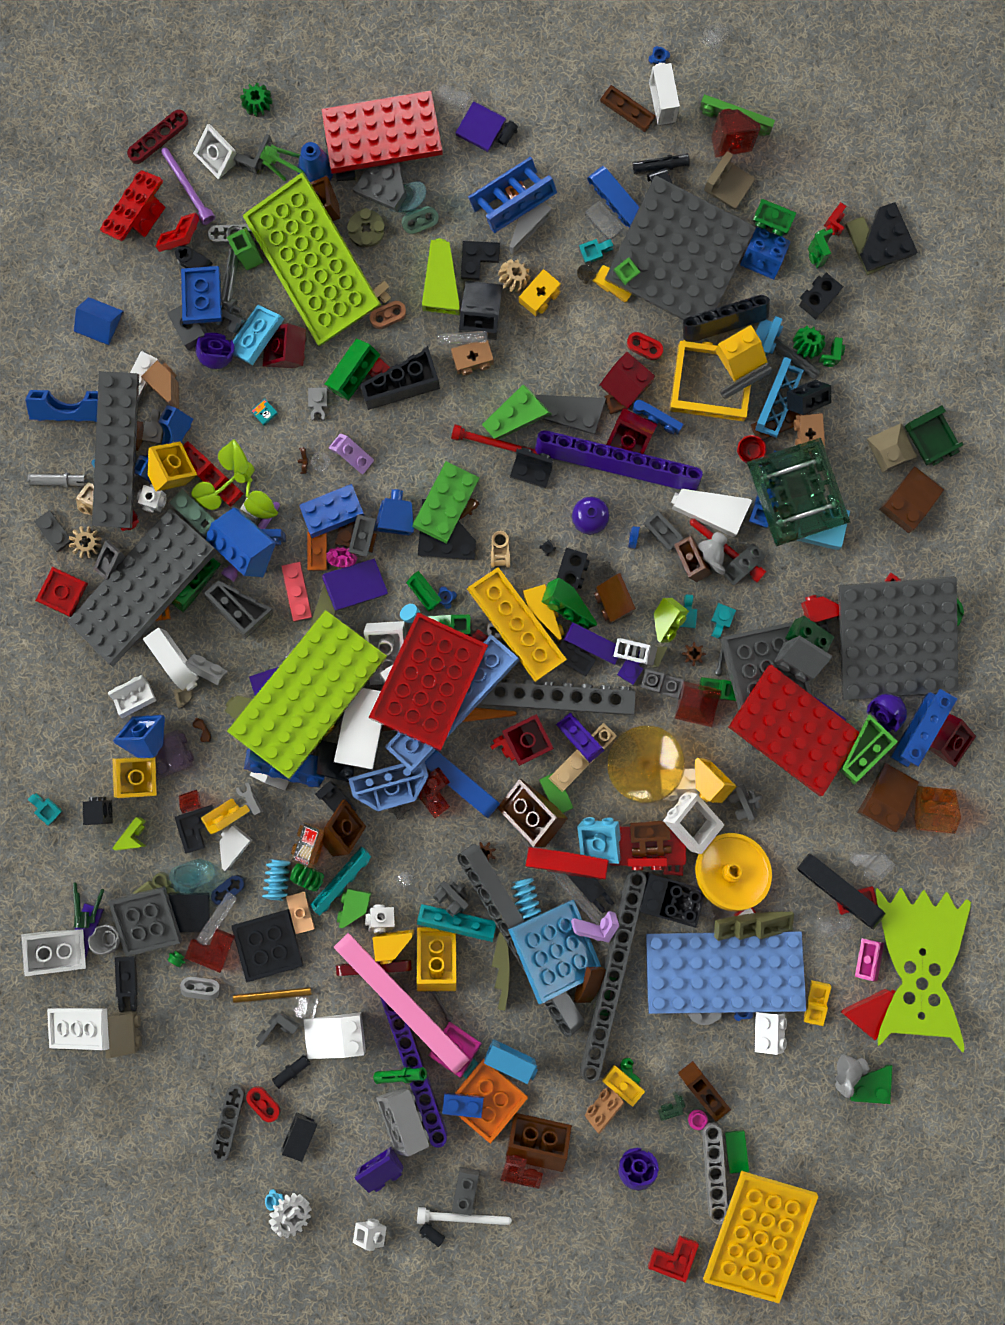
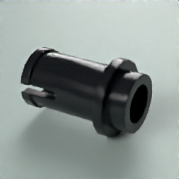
M512 121L504 124L505 128L496 139L498 143L505 147L514 133L518 132V126Z
M431 1223L423 1224L419 1231L422 1238H427L437 1247L445 1239V1236L435 1230Z

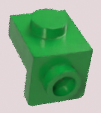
M835 337L831 344V354L821 355L818 363H823L825 367L837 365L845 352V345L842 344L843 338Z

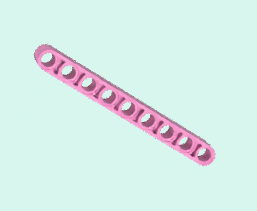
M349 933L334 946L336 951L453 1073L456 1074L470 1060Z

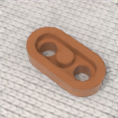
M393 301L373 310L370 314L372 326L382 329L403 320L406 316L405 305L400 301ZM396 309L400 310L398 315H395L393 312ZM382 317L383 321L377 322L376 319Z

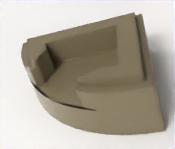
M180 688L173 690L178 709L186 706L190 702L191 696H193V689L187 691V689L181 690Z

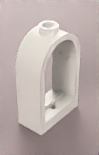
M157 628L143 638L166 673L181 690L187 689V691H190L197 686L195 681L199 679L198 675L191 672L186 666V657L167 631Z

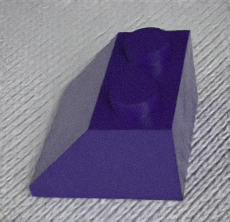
M390 1147L360 1166L354 1178L368 1193L373 1190L377 1192L385 1186L384 1183L388 1180L394 1181L402 1175L401 1172L404 1166L393 1148Z

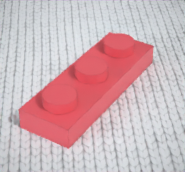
M301 562L281 566L293 622L313 618Z

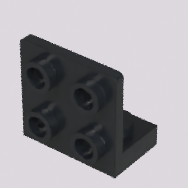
M522 447V449L517 448L516 459L510 478L546 489L554 460L551 459V456L544 453L537 455L532 453L531 449Z

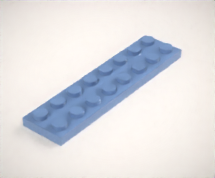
M492 635L483 642L488 647L448 736L520 661L514 653ZM399 732L385 746L412 773L436 750Z

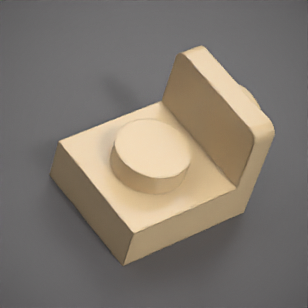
M87 482L76 497L77 509L80 512L92 516L94 485Z

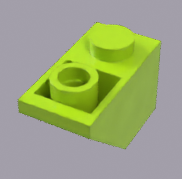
M663 598L654 612L656 634L659 642L672 641L676 637L678 628L686 621V615L689 612L673 598Z

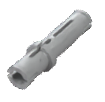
M65 472V474H28V481H31L28 482L30 486L49 485L69 488L70 486H85L88 479H85L87 478L86 474L73 475Z

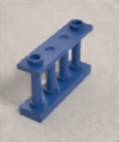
M531 156L468 196L475 212L483 208L487 213V221L494 233L557 194L554 181L549 175L542 180L536 175L537 170ZM530 178L534 185L525 189L519 181L522 180L523 182ZM512 186L519 193L511 200L504 194L506 193L505 188ZM498 198L503 205L494 210L489 203Z
M939 689L936 695L932 692L927 693L890 758L905 767H908L910 763L919 767L956 703L957 698L942 689Z

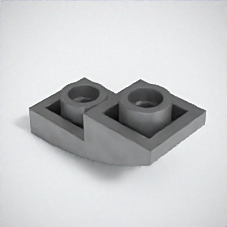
M646 669L641 688L680 699L685 681Z

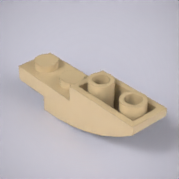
M604 723L591 734L603 749L617 737ZM576 750L548 779L563 792L590 763Z

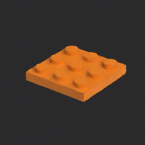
M484 1058L455 1092V1094L484 1097L482 1118L458 1117L490 1144L528 1099V1096L501 1072L484 1064Z

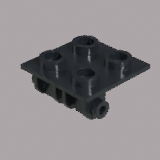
M321 740L318 744L316 774L349 782L348 779L353 777L354 766L335 763L334 758L337 744Z

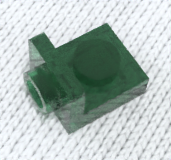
M673 1092L675 1105L666 1103L661 1105V1109L657 1110L661 1121L684 1114L682 1108H685L683 1097L678 1096L677 1092Z

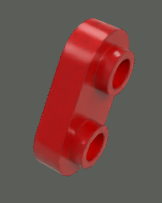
M633 332L627 339V347L630 351L649 360H657L663 353L662 344L643 333ZM637 340L640 344L635 346L633 341ZM654 348L657 352L652 354L650 349Z
M255 1086L248 1091L246 1100L251 1108L265 1122L275 1121L280 1115L278 1103L260 1086ZM255 1093L260 1094L261 1098L259 1100L254 1098ZM267 1108H273L274 1113L269 1114Z

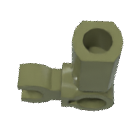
M159 872L153 877L152 882L148 880L136 889L133 894L165 886L169 897L170 892L179 893V890L171 886L172 883L169 881L166 873Z

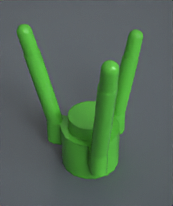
M272 144L264 147L260 159L263 160L262 163L268 166L283 181H286V177L271 163L275 164L278 161L298 173H304L303 170L279 157V153L297 158L300 157V154L278 148Z

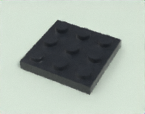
M289 909L231 925L246 983L304 966Z

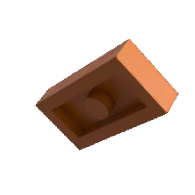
M307 532V570L327 571V533L312 538L310 533Z

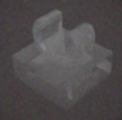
M296 997V1000L300 1001L299 1006L293 1008L297 1012L296 1016L300 1018H314L319 999L315 997Z

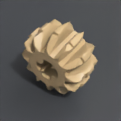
M510 259L507 263L505 262L501 265L498 276H500L499 282L504 283L503 288L508 287L510 292L513 290L519 292L527 286L531 276L528 275L530 269L524 268L525 263L519 264L518 259L515 262Z
M82 526L79 527L81 533L73 530L72 532L76 538L69 536V540L75 542L69 544V548L77 547L73 550V554L75 555L81 551L80 558L84 557V553H87V557L91 558L90 551L97 555L98 552L94 547H102L101 544L95 543L102 540L101 537L94 538L98 531L95 530L90 534L91 527L89 526L86 532H84ZM82 538L90 539L91 542L88 543V547L80 545Z

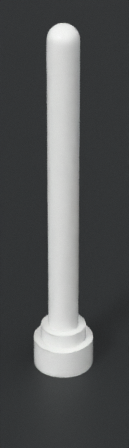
M418 1207L417 1224H425L429 1220L510 1225L512 1223V1219L506 1216L473 1214L469 1216L456 1213L430 1212V1210H426V1207Z

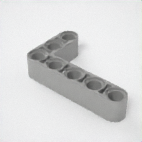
M709 1121L702 1129L707 1205L711 1220L721 1225L731 1200L727 1201L722 1131L717 1123ZM710 1128L717 1129L714 1136L707 1135ZM712 1148L718 1149V1153L715 1156L709 1155V1151ZM712 1169H720L719 1174L711 1176L710 1172ZM714 1189H721V1193L718 1196L712 1195ZM716 1209L723 1210L720 1216L713 1215Z

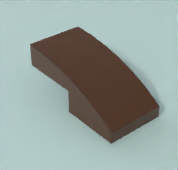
M586 967L584 981L577 985L575 1003L592 1002L602 985L606 972L605 968Z

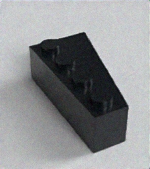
M428 346L422 349L420 353L411 355L399 365L395 364L390 370L384 373L381 372L360 384L368 410L440 389L438 376Z

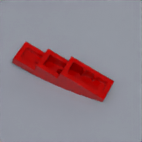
M189 441L183 445L197 476L203 482L211 483L216 491L229 481ZM231 483L218 495L225 503L232 507L244 493Z
M528 847L525 866L527 868L547 870L548 872L565 873L570 876L606 880L609 860Z

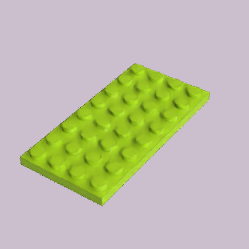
M300 173L242 215L318 346H322L381 306L305 173Z
M325 610L227 732L290 780L385 661L387 655Z

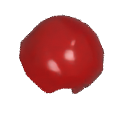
M745 436L738 444L737 453L745 463L753 465L761 462L766 456V444L758 436Z

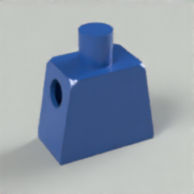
M393 489L391 499L385 498L381 502L374 531L408 536L414 533V528L412 527V503L402 500V490Z

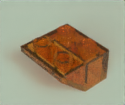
M917 786L914 813L916 830L955 834L961 820L956 790Z

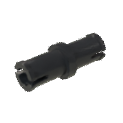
M303 1054L294 1063L285 1066L286 1069L272 1078V1081L280 1089L292 1078H297V1074L307 1066H310L311 1063Z

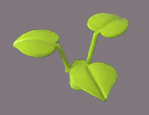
M235 439L231 440L218 453L220 464L227 470H233L234 476L216 491L211 483L200 482L194 486L191 492L192 497L199 505L209 510H215L222 503L221 497L218 495L234 480L239 483L247 482L245 495L248 499L244 502L246 510L251 515L262 519L278 515L272 500L264 492L252 491L249 493L251 482L253 481L251 476L255 469L248 462L243 450Z

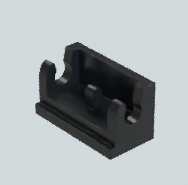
M296 1112L281 1148L283 1156L300 1162L303 1161L317 1127L314 1119Z

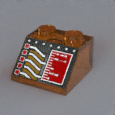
M308 822L300 825L297 832L299 837L298 843H294L291 850L293 861L309 868L317 866L323 847V827Z

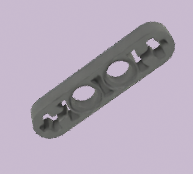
M239 1084L230 1086L225 1095L211 1151L212 1158L217 1162L225 1161L231 1152L245 1096L244 1088ZM238 1089L240 1096H237L235 1099V1104H228V1101L232 1102L233 1094H230V1092ZM227 1108H233L236 1111L234 1118L226 1116ZM224 1127L229 1128L231 1131V1136L228 1138L221 1135V1129ZM225 1142L223 1152H226V1154L219 1157V1153L216 1150H219L221 1143Z

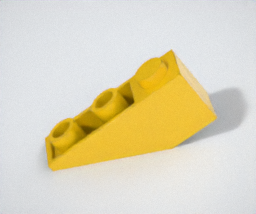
M546 585L524 590L523 595L528 608L537 620L558 641H561L564 631L562 625H558L556 618L559 617L558 612L549 609L546 604L541 602Z

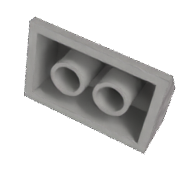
M400 1089L376 1097L396 1154L409 1157L429 1147V1136L422 1127V1116L416 1110L414 1104L416 1099L410 1089Z

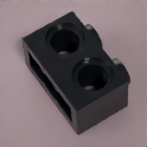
M827 272L822 277L819 275L812 283L814 287L810 291L807 289L800 297L802 301L799 306L815 320L844 287ZM826 285L829 291H824L821 286ZM809 299L816 300L817 305H812Z
M816 379L787 391V409L801 415L808 414L832 403L831 385Z
M566 548L557 578L565 581V577L571 575L575 578V583L571 584V586L576 591L577 588L581 589L584 578L581 575L583 570L587 571L590 562L587 559L588 554ZM577 557L580 559L581 564L573 566L570 560Z
M89 797V801L83 802V825L113 823L112 800H106V797Z

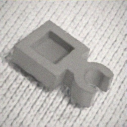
M308 388V407L314 408L311 412L312 421H315L317 413H320L322 421H325L326 416L322 408H328L327 388Z

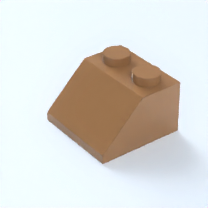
M156 361L141 377L170 406L179 409V383L175 379L177 375L165 362L161 364Z

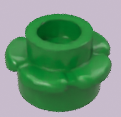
M178 951L169 953L170 956L167 960L173 965L181 968L183 963H186L183 960L185 956Z

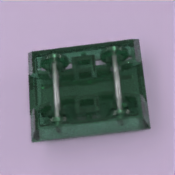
M821 437L747 462L776 547L850 523ZM815 468L817 472L822 471L825 479L824 481H822L820 474L816 473ZM824 485H827L830 495H827V501L824 496L826 491ZM767 489L771 490L773 498H769ZM771 503H775L778 512L774 513Z

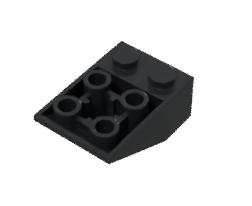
M465 281L459 336L497 340L502 284Z
M647 872L646 885L639 911L696 928L705 895L699 887Z

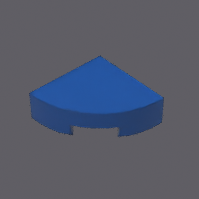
M633 526L631 528L629 548L636 549L640 527Z

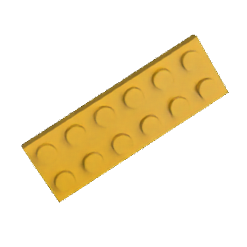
M499 567L467 588L468 592L535 682L567 660Z

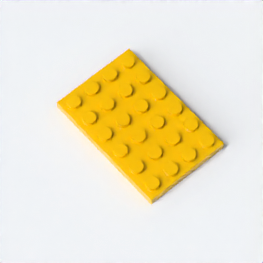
M741 1171L705 1271L704 1282L780 1303L815 1208L818 1194Z

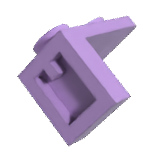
M339 434L329 446L332 452L340 455L361 474H364L374 462L372 457L346 435Z
M608 911L606 916L602 918L600 925L575 918L571 921L575 934L608 943L619 927L616 913Z

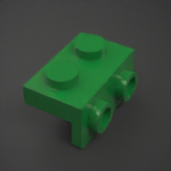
M761 199L752 221L756 222L755 226L765 229L769 227L773 229L772 233L783 236V234H788L796 212Z
M822 229L815 233L808 247L810 253L809 260L812 264H815L816 268L824 266L831 255L827 242L833 234L832 229L827 231Z

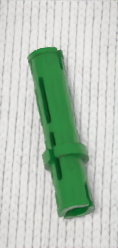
M405 1067L403 1070L377 1071L374 1073L373 1079L376 1084L411 1083L412 1081L425 1080L427 1078V1071L424 1067L415 1069Z

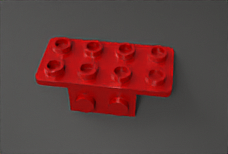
M143 170L139 171L134 176L130 186L124 191L119 202L113 207L108 218L104 220L100 231L119 241H123L132 228L142 237H146L166 208L154 196L162 185L163 180Z
M620 827L621 840L619 841L621 861L619 864L609 863L611 866H632V870H643V866H651V870H663V866L686 864V846L670 829L671 840H663V846H671L672 853L664 854V856H658V854L646 855V857L642 858L640 856H632V848H640L639 842L631 843L630 827ZM657 841L645 842V846L657 847Z

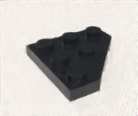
M896 202L880 207L875 213V219L870 226L866 237L867 240L860 253L867 272L912 257L918 253Z
M459 521L447 544L422 531L419 532L418 556L475 560L476 540Z

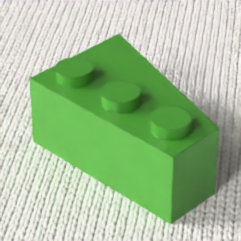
M522 385L482 426L494 439L499 440L544 417L552 415V413L527 386Z
M869 714L840 772L855 785L898 741Z

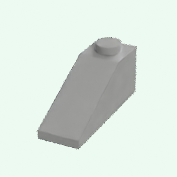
M545 202L519 217L510 244V253L512 255L551 216V208Z

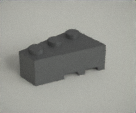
M219 580L204 593L205 598L244 639L273 614V608L261 604L252 597L250 598L240 593V591Z

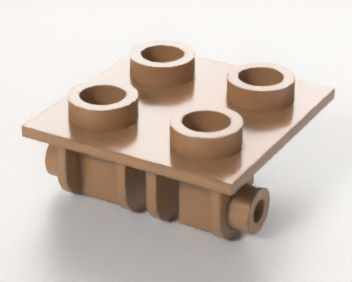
M607 1086L606 1089L600 1092L599 1098L594 1104L588 1107L584 1116L597 1133L600 1134L623 1106L624 1101Z

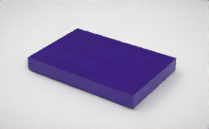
M375 558L322 575L335 611L388 594Z

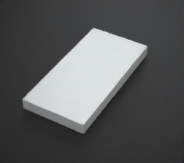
M362 688L344 711L334 758L335 763L373 770L382 724L369 719V715L381 691Z
M48 1008L49 1048L109 1049L107 1009Z

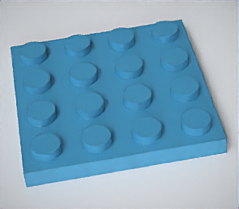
M574 899L508 929L538 1004H542L583 983L586 967H601L590 938L574 933L571 923L572 919L582 920Z

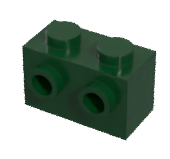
M802 616L794 620L785 638L789 641L801 636L827 652L834 636L806 616Z

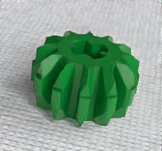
M256 82L254 87L249 84V89L243 88L244 94L240 96L243 109H246L249 115L254 113V116L257 117L258 112H261L262 115L265 114L264 109L270 111V105L273 103L271 92L267 90L265 85L260 87L259 83Z
M808 326L800 328L793 338V349L798 350L797 354H803V358L808 356L812 359L820 355L826 344L824 341L825 336L820 335L821 330L816 331L815 327L811 329Z
M301 863L295 865L290 876V880L293 883L311 891H317L324 879L323 873Z

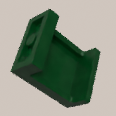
M943 405L910 421L904 426L926 466L931 463L933 466L944 461L942 457L946 455L952 457L960 452L959 448L964 446L963 442L958 443L943 414L946 411Z

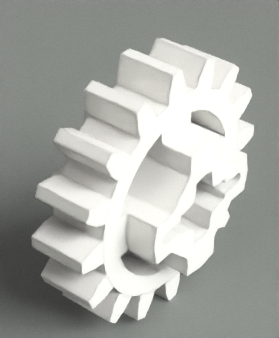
M292 1193L291 1197L285 1195V1200L283 1201L279 1199V1205H273L275 1211L269 1214L272 1217L269 1220L271 1229L279 1237L284 1235L285 1238H288L290 1233L294 1237L297 1230L302 1232L301 1227L303 1225L307 1226L306 1219L311 1218V1215L308 1213L311 1211L310 1203L301 1194L297 1196L295 1193Z

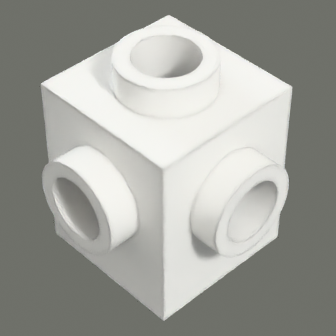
M150 484V487L143 485V488L139 490L137 495L138 504L143 507L142 510L153 513L154 510L161 512L166 504L167 494L162 490L156 492L152 484Z
M374 905L373 908H370L368 914H365V925L369 926V931H374V934H384L386 931H392L395 927L394 907Z
M377 1219L358 1222L355 1226L353 1243L368 1251L384 1247L387 1227L380 1224Z

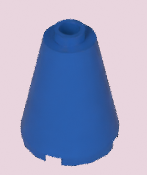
M308 142L304 144L297 167L304 171L309 182L328 176L329 180H331L333 174L331 173L329 155L316 143Z

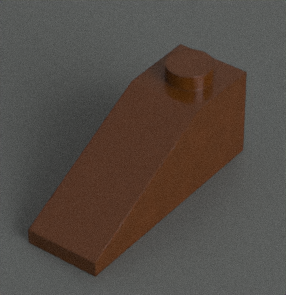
M694 1061L678 1072L684 1083L715 1122L731 1110Z

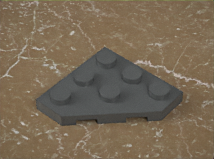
M400 162L366 168L353 188L354 193L397 212L407 197Z

